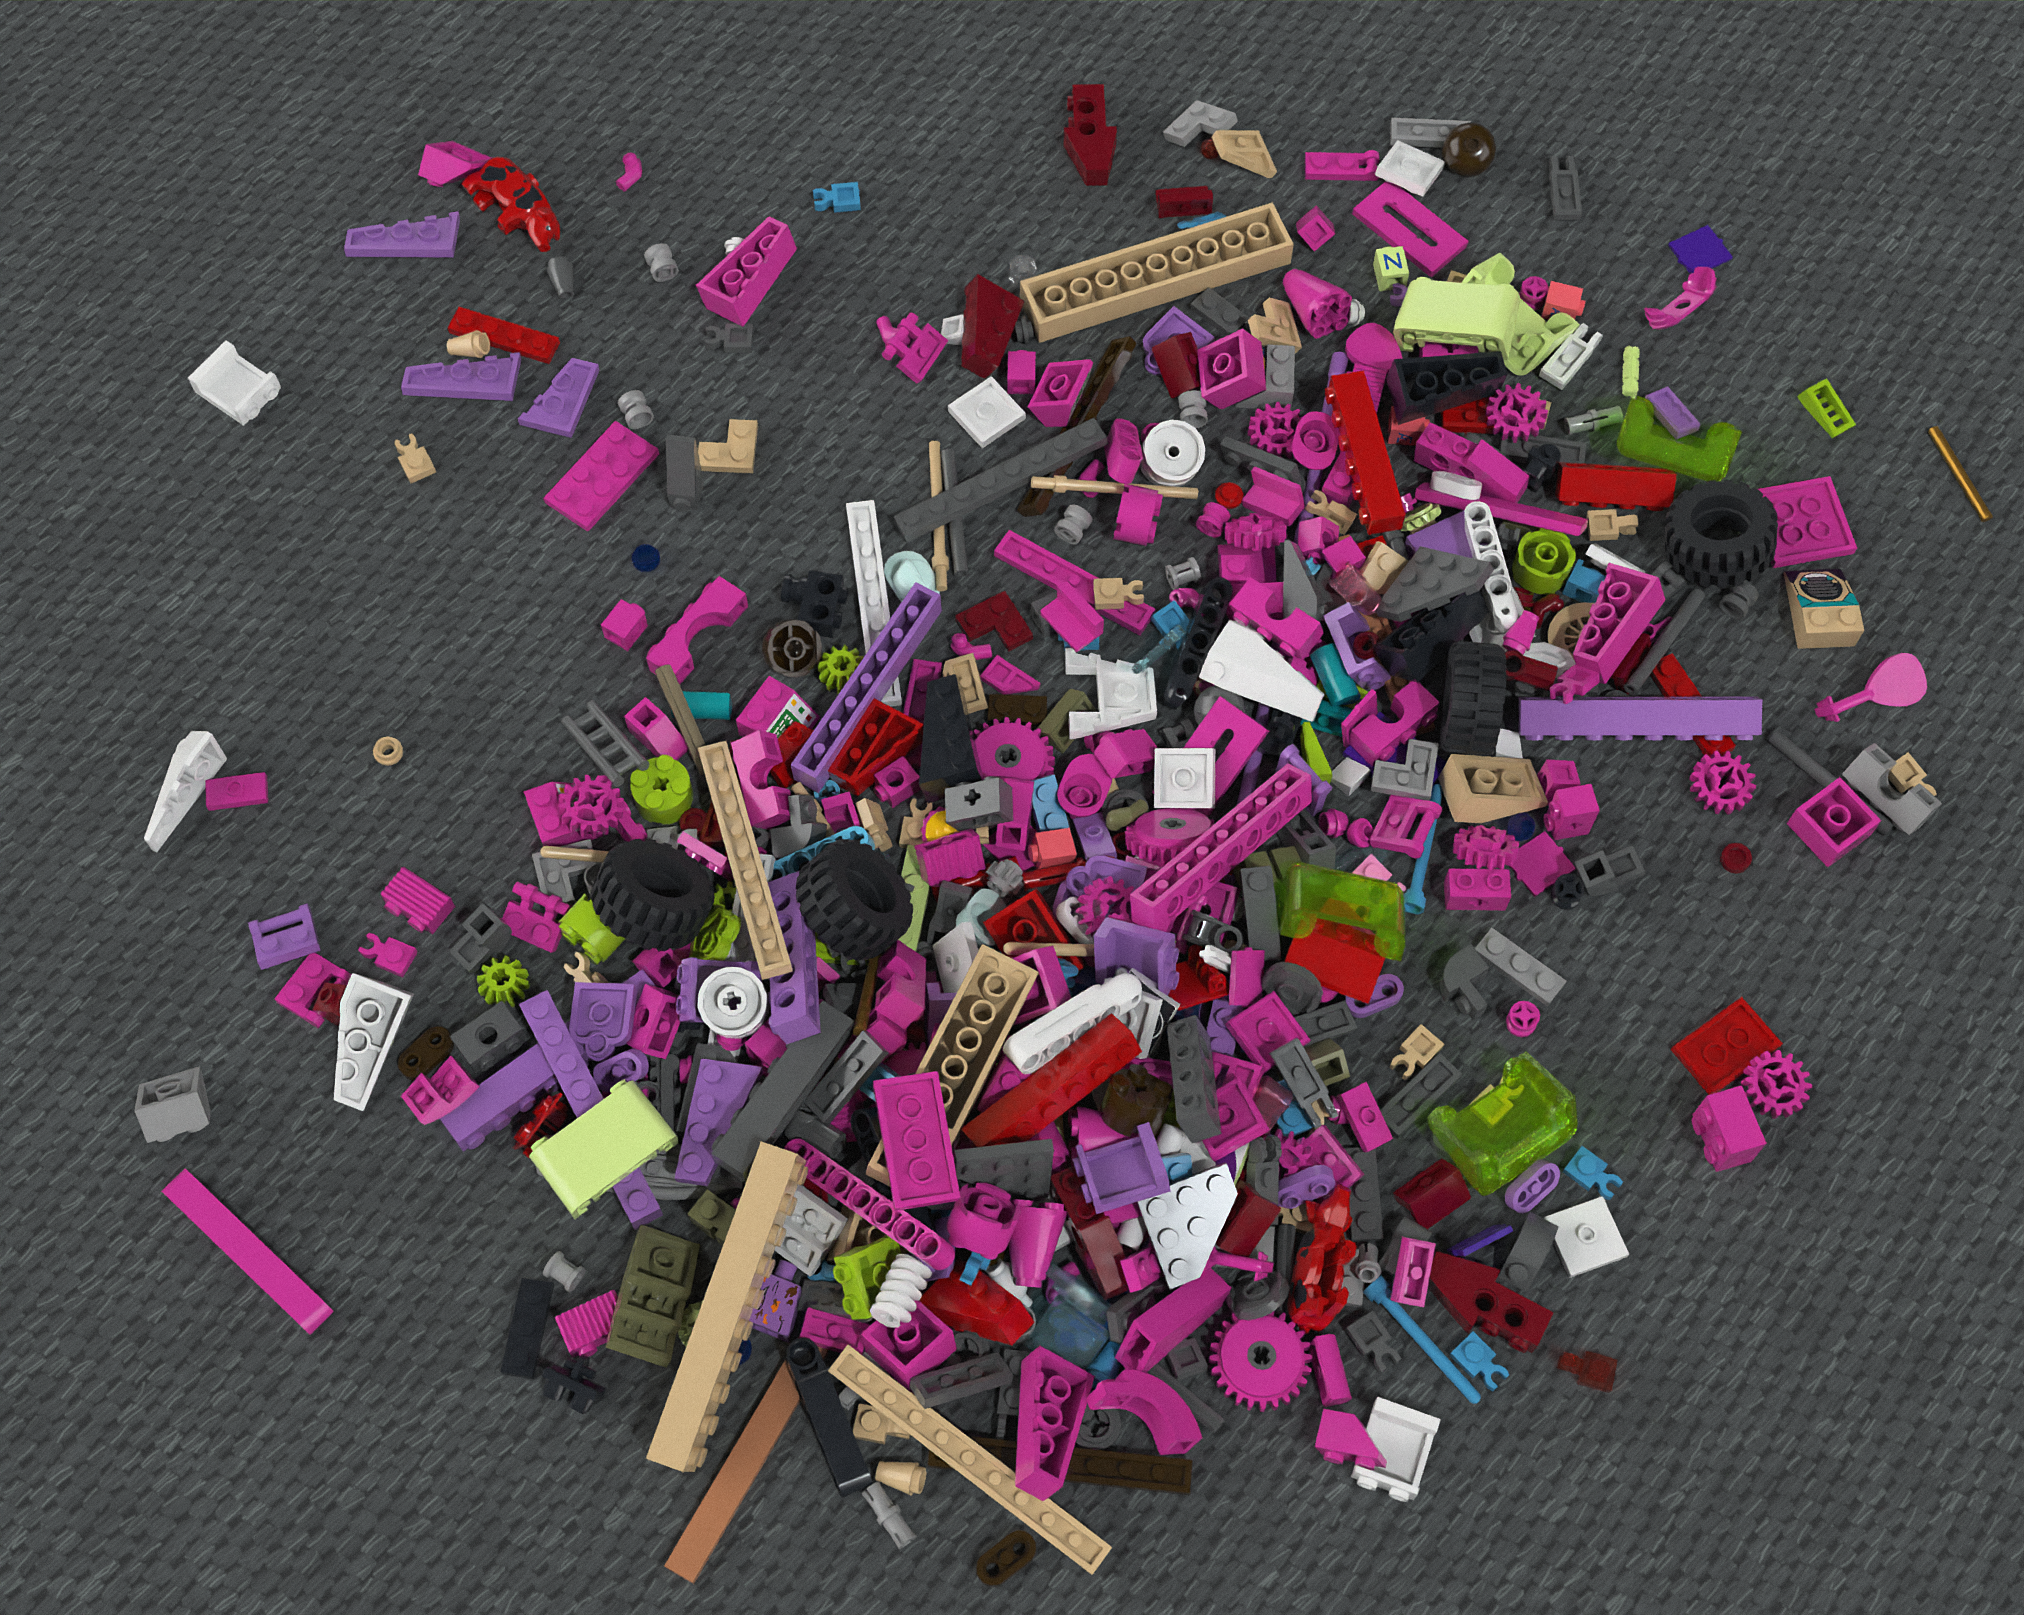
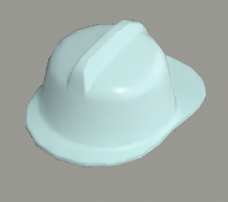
M902 551L892 555L885 563L884 574L886 580L901 602L915 582L939 594L940 591L936 590L935 573L922 555L913 551Z
M981 889L974 894L966 907L957 915L956 927L962 922H971L977 946L981 947L982 944L993 946L996 943L983 922L1007 906L995 891Z

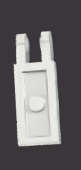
M1584 323L1581 324L1574 334H1571L1543 366L1539 376L1562 390L1590 357L1603 335L1597 332L1586 343L1581 338L1585 336L1589 326Z

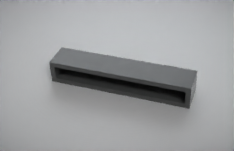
M823 1000L819 1005L821 1033L786 1045L787 1050L782 1057H776L770 1064L767 1071L769 1075L763 1083L758 1082L753 1087L749 1095L750 1101L744 1109L739 1108L730 1121L731 1127L726 1134L721 1133L712 1145L711 1149L713 1151L711 1154L714 1162L745 1183L761 1141L770 1145L776 1142L853 1035L854 1020Z

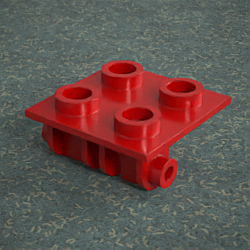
M1192 945L1188 949V961L1176 964V971L1179 972V981L1176 989L1171 990L1168 996L1181 1004L1178 1011L1229 995L1230 984L1226 980L1225 975L1219 969L1204 963V959L1199 956L1200 951L1205 950L1203 946Z
M562 1093L552 1097L548 1095L546 1099H541L532 1112L535 1115L533 1121H529L527 1124L524 1123L515 1134L514 1139L517 1142L513 1146L514 1150L524 1147L525 1150L522 1153L530 1159L529 1155L533 1152L531 1146L541 1139L539 1136L544 1137L548 1135L539 1128L540 1125L556 1134L557 1130L552 1125L559 1128L567 1119V1112L569 1111V1108L561 1102L556 1106V1103L563 1095Z

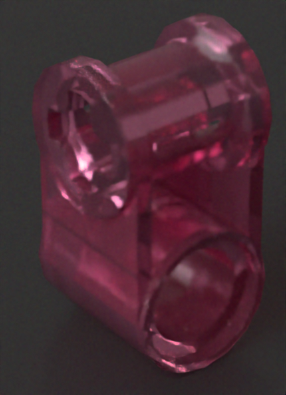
M1348 561L1345 564L1346 568L1335 579L1331 578L1328 583L1347 603L1350 602L1362 614H1374L1380 608L1381 596L1366 580L1365 575Z
M1264 1076L1260 1080L1253 1100L1270 1130L1290 1105L1293 1093L1269 1076ZM1270 1131L1264 1133L1259 1137H1266L1270 1133Z

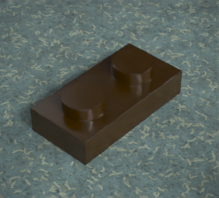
M989 694L988 725H993L994 719H997L999 723H1004L1005 717H1009L1010 723H1015L1017 718H1020L1021 725L1025 726L1028 722H1031L1032 726L1038 727L1047 717V696Z

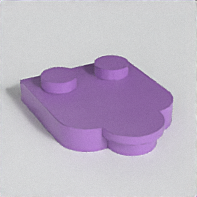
M1173 306L1143 338V349L1146 354L1144 360L1145 369L1152 375H1162L1152 352V347L1175 335L1191 332L1198 349L1215 342V337Z
M1096 855L1091 857L1085 866H1078L1070 870L1066 877V885L1068 890L1078 898L1085 894L1083 889L1089 884L1093 886V881L1099 878L1104 881L1105 878L1112 876L1114 883L1123 879V887L1126 889L1133 886V891H1135L1144 883L1147 867L1104 855ZM1103 891V893L1107 892L1109 895H1116L1109 891ZM1114 903L1109 906L1110 908L1107 911L1108 913L1105 915V917L1110 915L1109 913L1112 910L1111 908L1114 905Z
M575 982L569 1033L573 1040L585 1046V1052L592 1060L602 1062L609 1059L616 1047L623 1046L630 1040L638 987L635 984Z

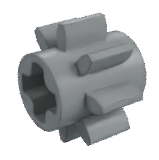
M1006 859L1000 863L994 861L986 871L989 875L987 877L989 880L987 886L1001 897L1009 896L1010 893L1016 895L1024 885L1021 882L1023 879L1021 876L1023 874L1022 869L1011 860Z

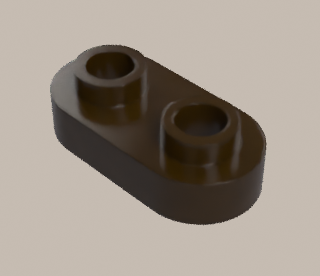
M433 1027L419 1037L399 1057L398 1067L402 1075L413 1081L421 1073L428 1075L452 1052L454 1043L450 1037V1032L443 1027ZM437 1037L442 1038L439 1044H432L433 1039ZM412 1059H418V1063L415 1066H409V1062Z
M1014 1531L979 1558L976 1566L977 1576L981 1583L988 1587L1001 1586L1027 1566L1036 1554L1034 1538L1025 1531ZM1016 1544H1023L1025 1546L1026 1552L1023 1555H1016L1013 1548ZM995 1564L999 1567L1000 1571L996 1576H990L987 1573L989 1565Z

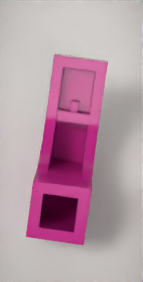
M1125 1369L1115 1379H1106L1096 1385V1389L1086 1398L1090 1410L1124 1409L1141 1418L1153 1435L1159 1455L1185 1454L1203 1438L1192 1411L1181 1396L1168 1384L1148 1373Z

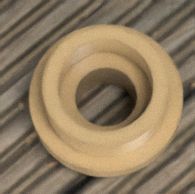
M383 737L376 742L373 748V755L378 763L386 766L393 765L402 758L403 747L397 739ZM387 749L394 750L391 754L384 755Z

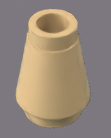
M476 330L449 339L447 341V350L450 355L482 358L490 351V340L486 333Z
M880 1461L876 1469L875 1479L912 1496L913 1493L921 1494L926 1480V1468L920 1467L918 1462Z

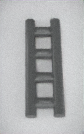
M589 701L586 705L588 712L576 720H573L569 715L563 717L561 721L563 726L614 786H621L624 783V778L621 775L635 766L641 771L648 769L650 764L596 701ZM597 720L601 727L586 735L582 729ZM610 735L615 742L599 750L595 744ZM624 751L628 756L626 759L614 766L608 761V759Z

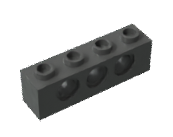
M1196 1015L1167 1024L1177 1122L1191 1143L1220 1135L1221 1125L1210 1036Z

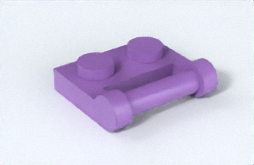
M1291 744L1280 754L1276 772L1289 763L1311 775L1312 802L1305 809L1313 817L1322 811L1326 796L1332 790V786L1326 780H1321L1299 755L1297 747Z
M308 903L300 905L298 910L261 922L258 920L248 922L257 962L261 970L321 950L314 919ZM303 921L301 925L268 936L263 935V933Z

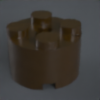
M1138 1064L1130 1065L1129 1069L1118 1070L1112 1075L1100 1105V1111L1102 1110L1103 1112L1102 1119L1111 1129L1128 1137H1131L1132 1132L1138 1133V1125L1149 1122L1155 1136L1159 1132L1171 1102L1173 1087L1169 1083L1149 1074L1145 1067Z

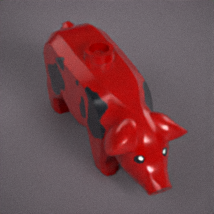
M500 156L493 157L479 171L471 173L462 182V186L470 195L479 190L473 201L482 212L494 203L499 204L503 213L496 220L498 228L504 235L518 228L526 229L531 240L541 252H548L551 249L549 243L552 238L554 240L560 239V224L545 195L538 188V181L531 173L526 175L510 159Z
M1337 1184L1333 1193L1321 1203L1305 1201L1307 1218L1313 1226L1303 1236L1297 1251L1287 1305L1291 1321L1298 1324L1299 1330H1304L1305 1333H1309L1310 1329L1321 1331L1328 1327L1334 1317L1347 1304L1349 1292L1347 1288H1341L1344 1280L1343 1266L1347 1265L1355 1257L1356 1244L1353 1241L1345 1240L1344 1232L1349 1229L1353 1218L1350 1216L1351 1190L1342 1184Z

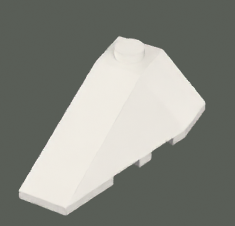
M1229 620L1209 650L1199 678L1246 698L1308 721H1314L1324 694L1300 671H1296L1283 659L1284 656L1278 651L1273 650L1258 632Z
M191 731L186 739H182L179 742L176 752L173 754L144 837L149 847L155 852H158L206 788L205 780L212 779L227 760L214 736L208 731Z
M352 973L340 1001V1024L334 1088L335 1101L364 1111L414 994L387 983Z

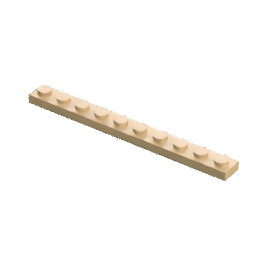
M727 741L699 747V756L761 978L764 980L793 972Z
M850 1345L845 1347L828 1370L829 1373L1091 1575L1094 1574L1112 1547L1049 1498L1041 1501L1015 1486L1016 1473L932 1408L924 1409L915 1395Z

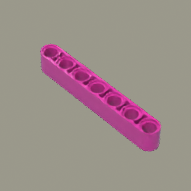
M797 1138L785 1145V1150L794 1152L806 1160L805 1166L808 1167L807 1179L936 1270H944L952 1264L955 1258L954 1248L936 1232L906 1211H894L893 1202L806 1141ZM938 1247L937 1251L932 1255L933 1250Z
M187 1169L182 1170L162 1190L191 1221L308 1334L311 1335L334 1312Z

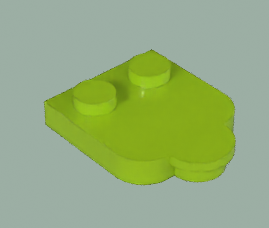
M722 907L714 911L706 918L698 936L691 942L689 958L724 961L730 951L732 942L740 931L741 918Z

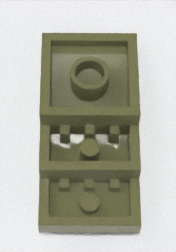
M644 1225L639 1226L616 1302L606 1348L667 1368L672 1358L676 1334L681 1328L685 1303L691 1293L699 1244Z

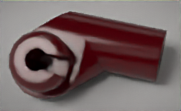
M1549 593L1534 602L1531 612L1540 618L1536 629L1541 628L1546 612L1551 610L1556 613L1563 609L1564 601L1558 594Z

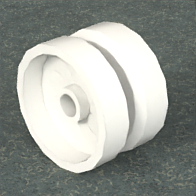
M1169 420L1161 422L1150 431L1141 446L1143 458L1140 468L1149 482L1155 485L1183 486L1194 477L1204 462L1206 448L1203 438L1195 427L1185 421ZM1170 451L1175 454L1174 457L1169 455Z
M725 967L713 972L703 982L698 993V1009L702 1020L712 1031L726 1038L741 1039L754 1034L764 1024L769 1013L768 994L765 986L754 973L741 967ZM733 998H737L741 1002V1004H737L738 1009L736 1010L731 1009L729 1006V1001Z

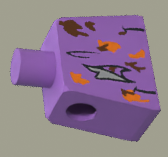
M780 1260L774 1275L771 1274L769 1278H764L760 1289L764 1291L762 1302L758 1309L753 1308L749 1321L753 1322V1329L790 1343L802 1290L799 1285L792 1283L797 1266L788 1261Z

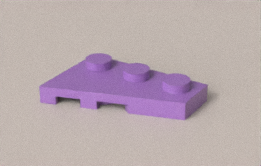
M571 358L554 377L552 385L543 395L539 394L533 401L534 405L527 413L523 412L518 418L519 425L572 438L600 371L598 364Z

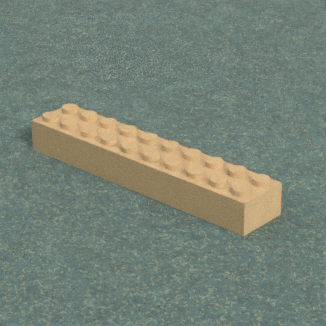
M1272 202L1020 281V299L1025 301L1023 304L1024 311L1029 321L1031 320L1033 331L1040 343L1205 291L1208 287L1215 288L1291 264L1294 244Z
M762 1141L759 1145L646 1457L648 1460L681 1472H695L696 1467L701 1468L708 1451L707 1448H704L708 1435L712 1436L718 1425L719 1417L715 1416L719 1403L724 1404L730 1391V1385L727 1384L731 1371L736 1372L742 1356L738 1352L742 1340L746 1341L753 1326V1322L749 1321L753 1308L758 1309L764 1296V1291L760 1290L765 1277L769 1278L775 1265V1260L772 1259L775 1247H780L786 1234V1229L783 1228L787 1215L792 1216L797 1204V1198L794 1197L798 1185L802 1186L808 1173V1167L805 1166L806 1160L794 1152Z

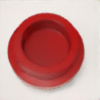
M1223 483L1216 489V502L1226 509H1234L1242 503L1243 491L1237 484Z

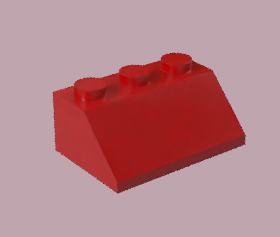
M1038 888L983 922L1002 954L1010 958L1019 955H1008L1004 952L1003 947L1008 942L1072 944ZM1057 956V958L1074 964L1078 970H1081L1086 965L1080 956Z
M1303 910L1284 962L1294 963L1306 968L1315 975L1322 987L1369 1004L1390 942L1383 940L1377 935H1369L1353 929L1350 925L1340 924L1324 918L1318 913Z

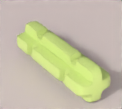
M1627 346L1623 352L1622 382L1624 385H1622V394L1624 396L1635 397L1638 392V347Z

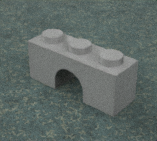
M1874 743L1864 749L1842 775L1853 789L1861 791L1870 800V804L1876 810L1884 812L1892 819V823L1898 830L1910 835L1919 829L1942 803L1920 783L1905 794L1896 792L1889 784L1888 775L1897 762Z

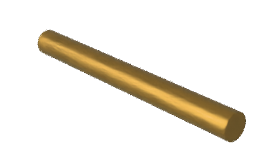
M1934 426L1929 429L1930 437L1981 521L1986 522L1992 519L1991 512L1939 427Z
M882 954L875 958H869L853 1034L856 1037L867 1029L878 979V959Z

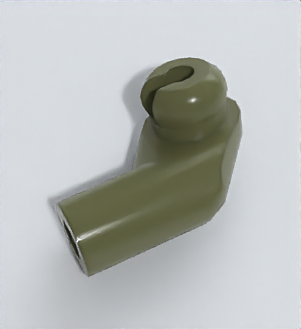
M1139 799L1129 807L1111 810L1106 815V827L1111 831H1117L1121 827L1130 825L1148 811L1147 803Z

